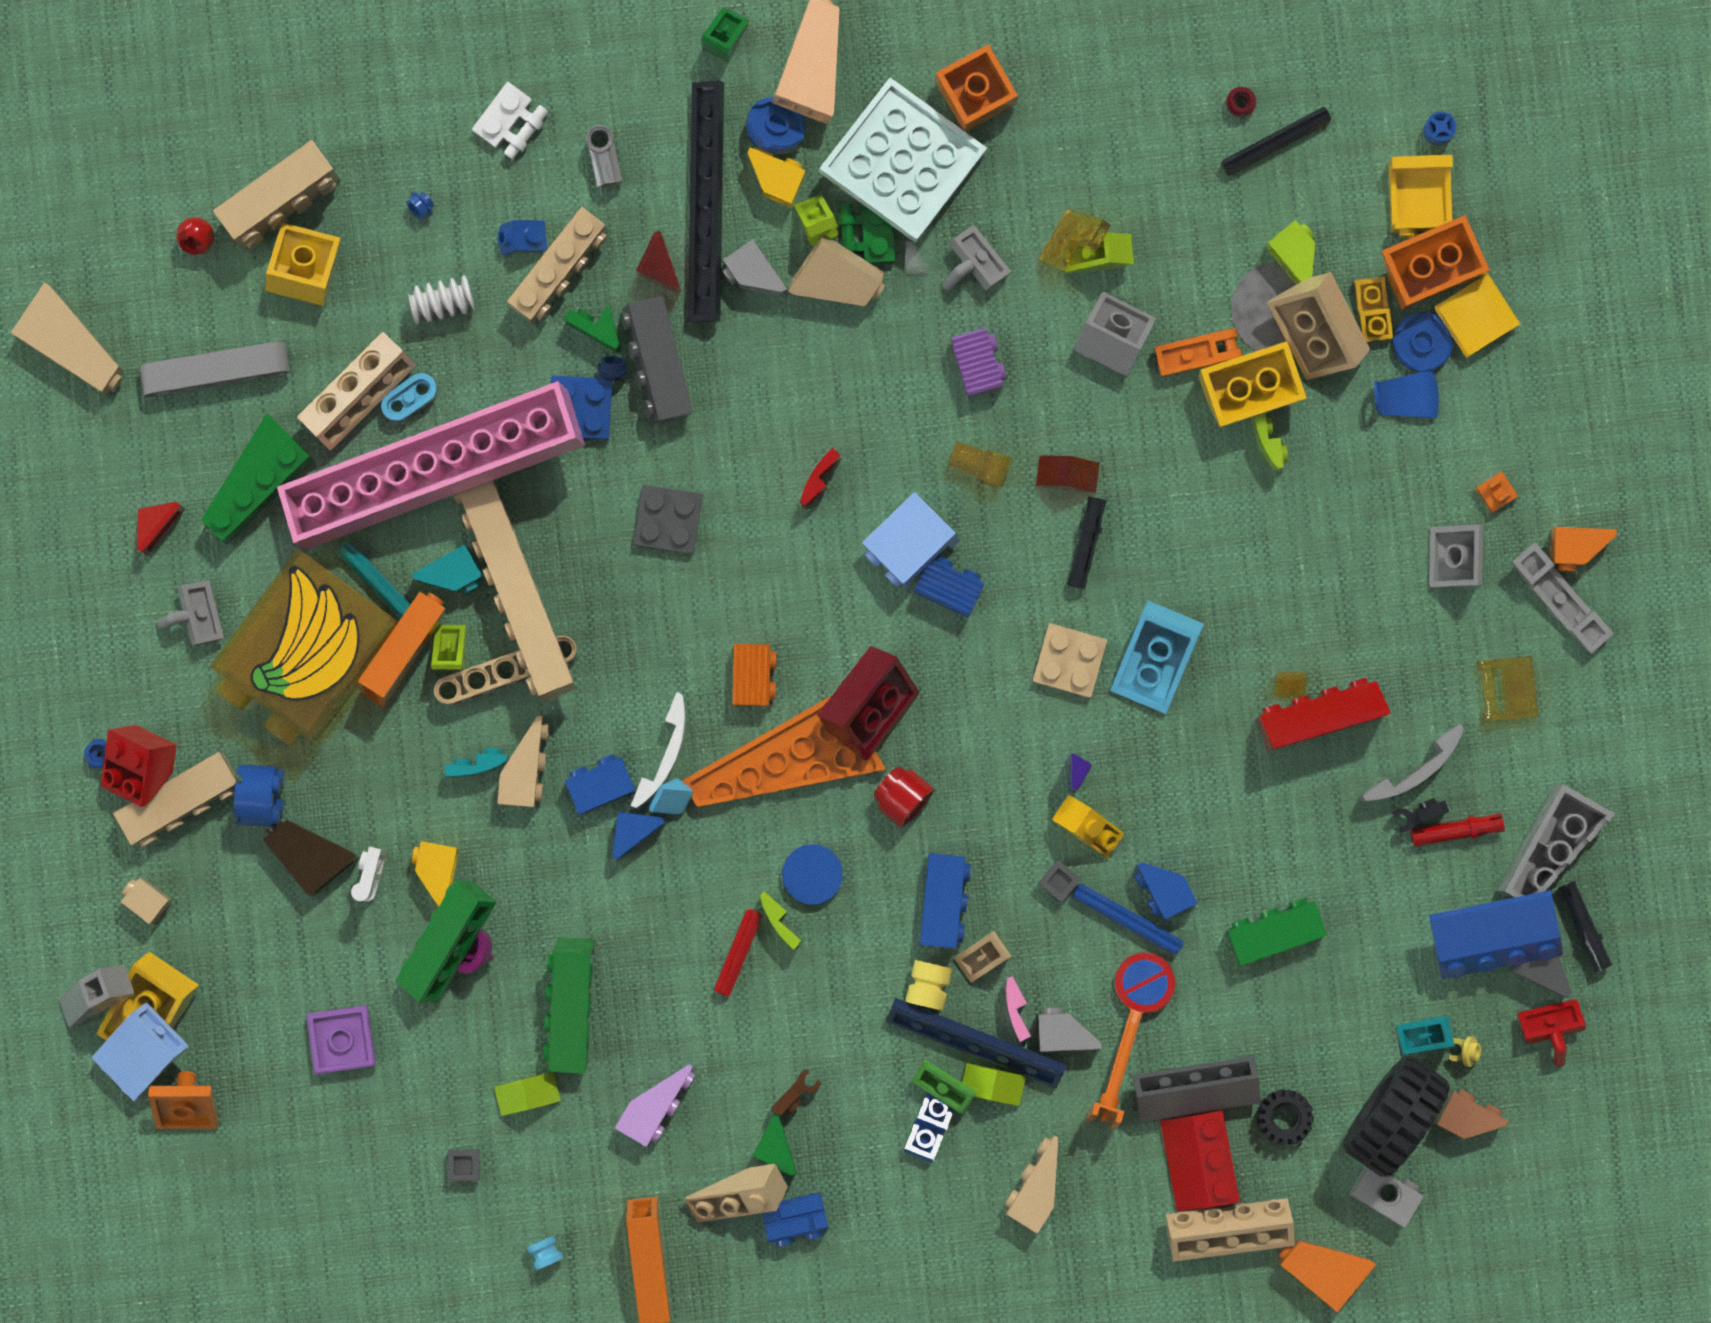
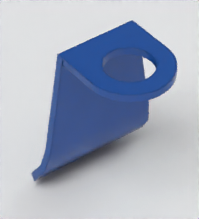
M1433 370L1382 382L1374 381L1376 411L1379 415L1437 418L1439 393Z

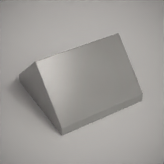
M1482 524L1430 527L1429 588L1477 589L1482 586Z

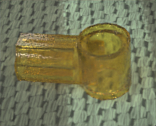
M956 441L948 467L977 476V479L984 483L1002 488L1013 459L996 451H984Z

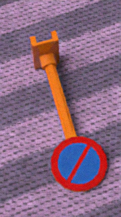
M1141 952L1131 955L1121 963L1115 974L1114 986L1117 996L1130 1009L1106 1092L1102 1093L1099 1103L1095 1102L1090 1107L1085 1120L1091 1123L1097 1116H1101L1100 1120L1103 1122H1107V1119H1110L1109 1129L1115 1130L1121 1124L1125 1112L1117 1109L1120 1099L1117 1096L1143 1013L1155 1012L1164 1007L1170 1001L1175 990V977L1172 968L1163 958L1153 953Z

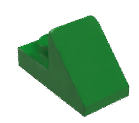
M607 304L596 324L593 322L594 317L586 311L578 309L576 313L569 309L564 317L567 325L618 354L621 348L609 304Z

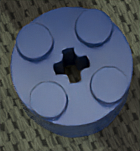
M239 764L237 774L242 775V782L235 783L234 817H238L235 822L236 825L274 827V824H279V819L283 817L284 800L278 799L280 788L284 787V770H278L277 766Z

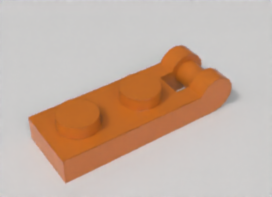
M1236 328L1154 347L1160 377L1216 365L1243 356L1241 349L1237 347L1236 338H1238ZM1224 342L1226 352L1218 353L1216 343Z

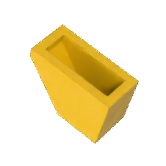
M421 841L420 847H414L411 864L416 865V874L437 905L440 906L447 888L453 884L459 848Z

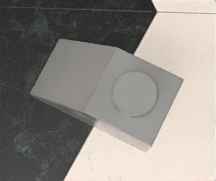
M753 239L723 259L725 268L722 269V272L731 285L737 283L739 288L743 290L780 297L787 294V288Z
M1062 1007L1044 1008V1014H1037L1040 1052L1102 1049L1101 1042L1072 1015L1062 1013Z

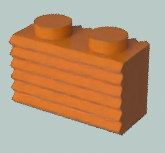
M734 644L733 706L770 707V700H776V682H770V670H776L777 652H771V645Z

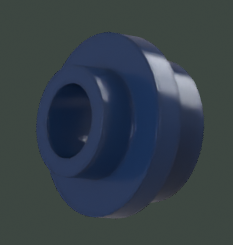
M618 356L602 357L601 363L597 366V372L609 381L620 380L621 377L627 374L628 369L625 365V360Z

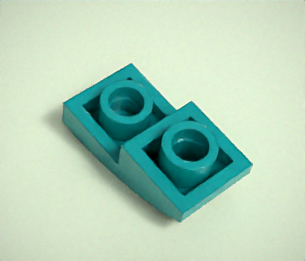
M484 748V754L477 753L476 766L471 765L472 760L453 759V764H445V776L468 777L487 773L507 764L510 756L502 755L503 749Z

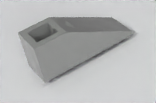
M125 965L101 968L83 977L59 999L68 1027L72 1028L135 993Z

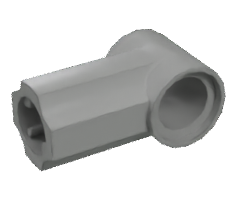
M596 125L588 131L586 142L597 188L622 183L623 180L613 134L608 127ZM597 133H603L608 137L609 141L606 146L598 148L592 144V137Z

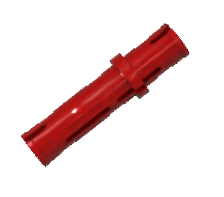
M1502 813L1476 818L1472 815L1467 816V819L1411 828V838L1415 848L1470 837L1471 840L1478 839V836L1505 832Z

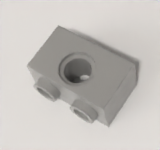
M1366 1166L1349 1192V1195L1404 1228L1424 1197L1417 1192L1419 1186L1410 1180L1403 1178L1400 1182L1391 1176H1379ZM1386 1184H1392L1395 1188V1196L1389 1201L1382 1200L1380 1196V1190Z

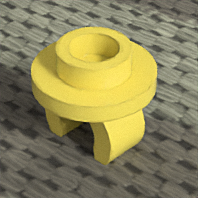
M1468 1036L1466 1040L1453 1038L1454 1044L1461 1046V1053L1459 1055H1449L1450 1060L1456 1062L1463 1061L1466 1067H1472L1475 1061H1479L1481 1045L1477 1043V1039L1474 1036Z

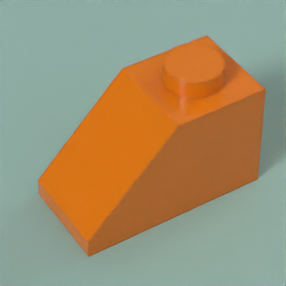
M1555 527L1551 529L1550 560L1555 564L1554 566H1558L1559 572H1576L1577 567L1585 565L1617 536V529Z

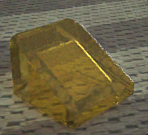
M1277 672L1274 675V696L1282 698H1299L1304 696L1307 683L1306 672Z

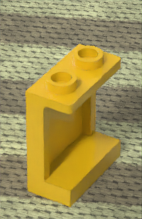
M1453 155L1391 157L1388 162L1391 234L1399 233L1400 238H1412L1417 236V233H1424L1453 220L1451 194Z

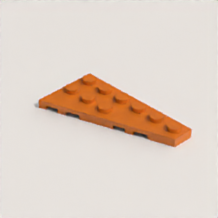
M828 697L682 781L692 789L693 794L691 797L696 806L702 807L883 771L886 768L876 751L867 761L862 760L827 731L817 714L830 699Z

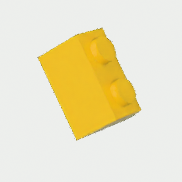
M281 223L266 272L265 291L324 306L341 238Z

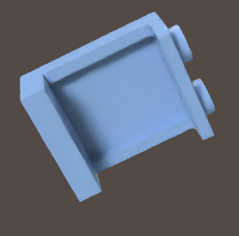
M914 492L862 544L867 550L864 554L875 567L881 564L888 571L885 574L886 578L896 588L902 585L908 591L912 587L910 582L947 546L952 549L960 539Z
M146 1002L126 1018L91 1058L126 1095L135 1101L149 1090V1086L189 1046Z

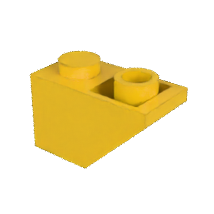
M750 147L748 159L764 197L792 209L806 177V170L801 169L803 165L790 158H786L784 162L775 158V154L764 151L760 147L757 150Z
M1071 795L1067 796L1052 818L1055 823L1107 859L1125 834L1091 807Z

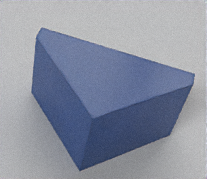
M618 812L613 847L614 858L616 860L622 858L666 824V822L661 817Z

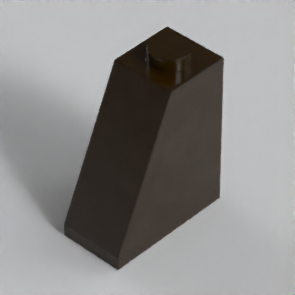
M279 820V824L269 827L266 830L268 835L263 839L306 894L311 897L359 859L356 853L289 820L283 823Z

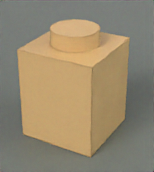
M139 878L137 881L132 879L124 888L122 894L125 897L121 900V903L148 924H155L173 900L145 878Z

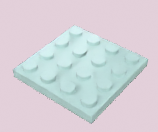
M889 78L825 160L818 172L916 243L984 155L987 147L892 78Z

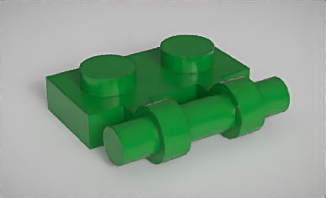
M840 204L841 216H838V226L842 229V243L840 245L854 254L864 253V260L870 264L895 263L893 226L863 204H861L862 215H853L852 204ZM854 226H862L863 242H854Z

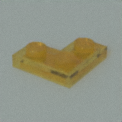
M1067 209L1060 218L1050 240L1045 244L1038 261L1047 267L1064 271L1078 246L1096 251L1111 225L1104 219Z

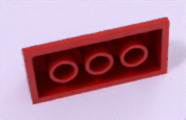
M1366 677L1350 682V689L1339 692L1338 686L1320 691L1322 696L1320 698L1310 700L1309 695L1292 699L1293 706L1281 709L1280 704H1275L1263 708V715H1259L1257 721L1267 752L1391 714L1377 681L1368 683Z

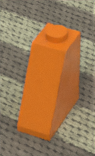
M1298 1239L1295 1240V1246L1283 1247L1280 1250L1278 1256L1281 1259L1277 1262L1337 1313L1376 1266L1368 1258Z

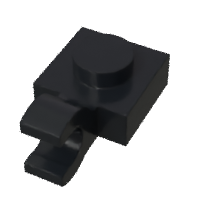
M1435 798L1419 803L1420 810L1410 812L1407 809L1395 810L1392 813L1393 817L1404 815L1407 819V823L1404 826L1397 828L1398 831H1408L1414 825L1448 813L1449 809L1445 800L1437 803Z

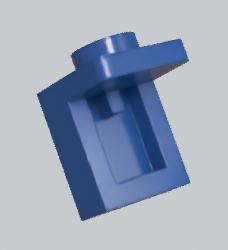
M511 220L500 225L497 239L502 255H510L515 252L542 253L547 251L545 221Z

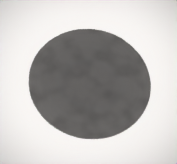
M1278 262L1262 264L1251 270L1242 278L1233 294L1231 314L1234 326L1241 339L1255 351L1286 342L1267 302L1296 284Z

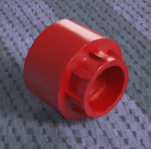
M896 767L879 784L874 792V798L879 802L877 808L899 828H903L925 806L935 789L913 769L905 771L902 767Z

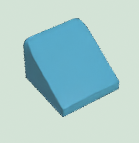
M678 778L659 786L649 806V810L657 813L681 814L684 812L693 791Z

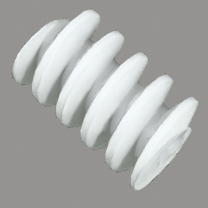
M465 275L462 276L460 285H457L455 280L450 278L448 288L439 280L437 290H434L430 283H426L424 293L421 292L418 285L414 286L413 295L408 293L416 325L420 324L421 315L425 317L427 322H431L433 312L441 320L444 319L445 310L448 311L451 317L456 316L457 307H459L464 315L468 313L469 305L475 311L471 288Z

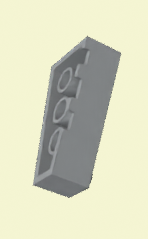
M1555 784L1497 891L1508 898L1545 892L1566 866L1572 863L1587 843L1593 840L1598 831L1614 817L1615 813L1563 784Z

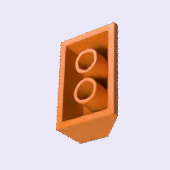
M1466 215L1381 251L1389 284L1401 311L1481 278L1490 271Z

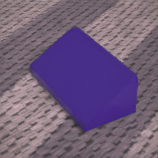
M1071 753L1068 756L1069 791L1076 792L1079 790L1092 766L1091 763Z

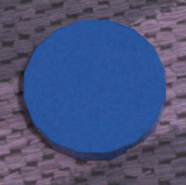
M773 97L757 101L749 111L746 120L747 133L753 143L762 150L773 154H786L795 150L801 144L806 132L805 117L771 103Z
M1415 312L1403 318L1395 328L1392 338L1393 352L1398 361L1409 370L1416 372L1434 370L1442 366L1451 355L1453 337L1437 314Z
M818 844L803 845L795 849L787 857L782 870L783 883L788 893L797 901L808 905L821 904L831 899L839 890L843 879L842 866L838 857L827 847Z

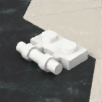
M507 81L474 125L472 131L496 149L503 140L508 142L509 146L503 153L513 160L519 151L523 152L528 144L526 142L535 130L539 131L544 124L542 120L548 114V110L539 105L533 114L528 112L526 109L532 103V99ZM521 118L526 123L518 134L515 135L510 131Z

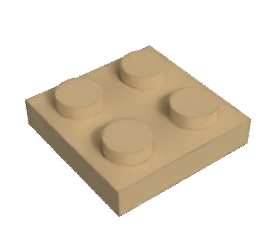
M1049 623L1032 682L1091 698L1108 639Z

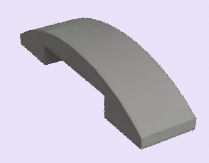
M1533 542L1511 562L1549 612L1590 654L1614 634L1597 613L1589 609L1553 567L1555 564L1536 542Z
M1458 724L1435 740L1432 744L1439 753L1398 784L1393 786L1388 778H1385L1359 796L1362 802L1389 798L1406 792L1425 781L1449 758L1461 738L1464 730L1463 726Z

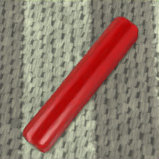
M746 909L714 986L715 992L724 996L731 995L761 922V913L752 909Z

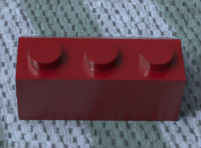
M870 646L827 703L824 704L817 716L831 735L862 760L867 761L920 692L898 657Z

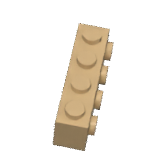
M581 207L507 300L509 307L532 325L537 320L542 321L551 309L550 303L556 296L561 297L569 287L570 283L568 281L575 272L577 274L580 273L589 261L587 256L593 249L598 250L607 238L606 232L608 231L606 225L585 208Z
M217 752L164 783L146 806L140 807L130 803L113 813L129 843L132 846L140 844L143 848L158 839L156 834L164 829L171 832L184 824L182 819L193 813L196 817L211 808L209 803L217 798L224 801L232 797L235 791V783L241 782L224 753Z
M1288 1198L1166 1214L1167 1235L1173 1262L1295 1246L1294 1222Z

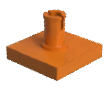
M182 1071L177 1074V1086H149L148 1098L156 1129H217L218 1115L211 1086H195L197 1077L196 1074L190 1071Z

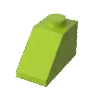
M1297 220L1293 221L1270 240L1265 247L1296 285L1312 277L1315 242L1312 239L1314 237L1313 232L1305 223L1300 225Z
M1107 232L1062 243L1065 273L1111 270L1134 264L1131 234Z

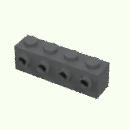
M663 296L628 303L622 308L623 313L620 314V320L625 331L628 330L630 338L628 351L631 359L636 361L638 369L635 374L636 382L639 389L644 391L646 400L643 401V408L646 417L651 418L652 425L687 418L693 413Z
M1254 1056L1132 1075L1139 1122L1261 1103L1259 1076Z

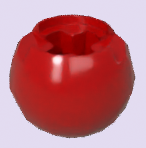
M187 218L177 228L176 240L184 252L191 255L204 254L214 243V231L211 225L203 218Z

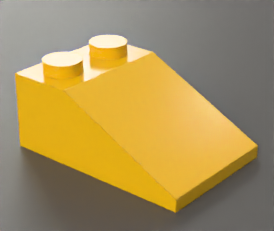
M148 952L132 965L128 973L135 994L110 1007L96 1034L107 1041L126 1018L146 1002L173 1029L187 1009L199 984L151 952Z

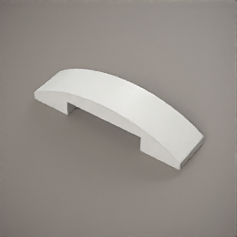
M676 692L665 720L667 723L675 725V730L654 782L642 777L631 804L634 808L639 809L656 794L659 786L666 782L677 762L686 726L685 702L683 695Z

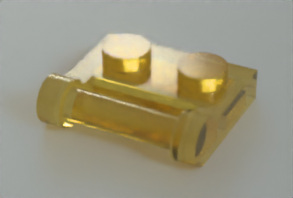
M1532 656L1477 662L1478 671H1481L1486 710L1483 713L1484 722L1539 716ZM1494 669H1501L1505 711H1498Z

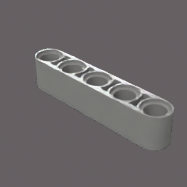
M283 341L163 360L139 366L144 397H156L290 373L286 343Z

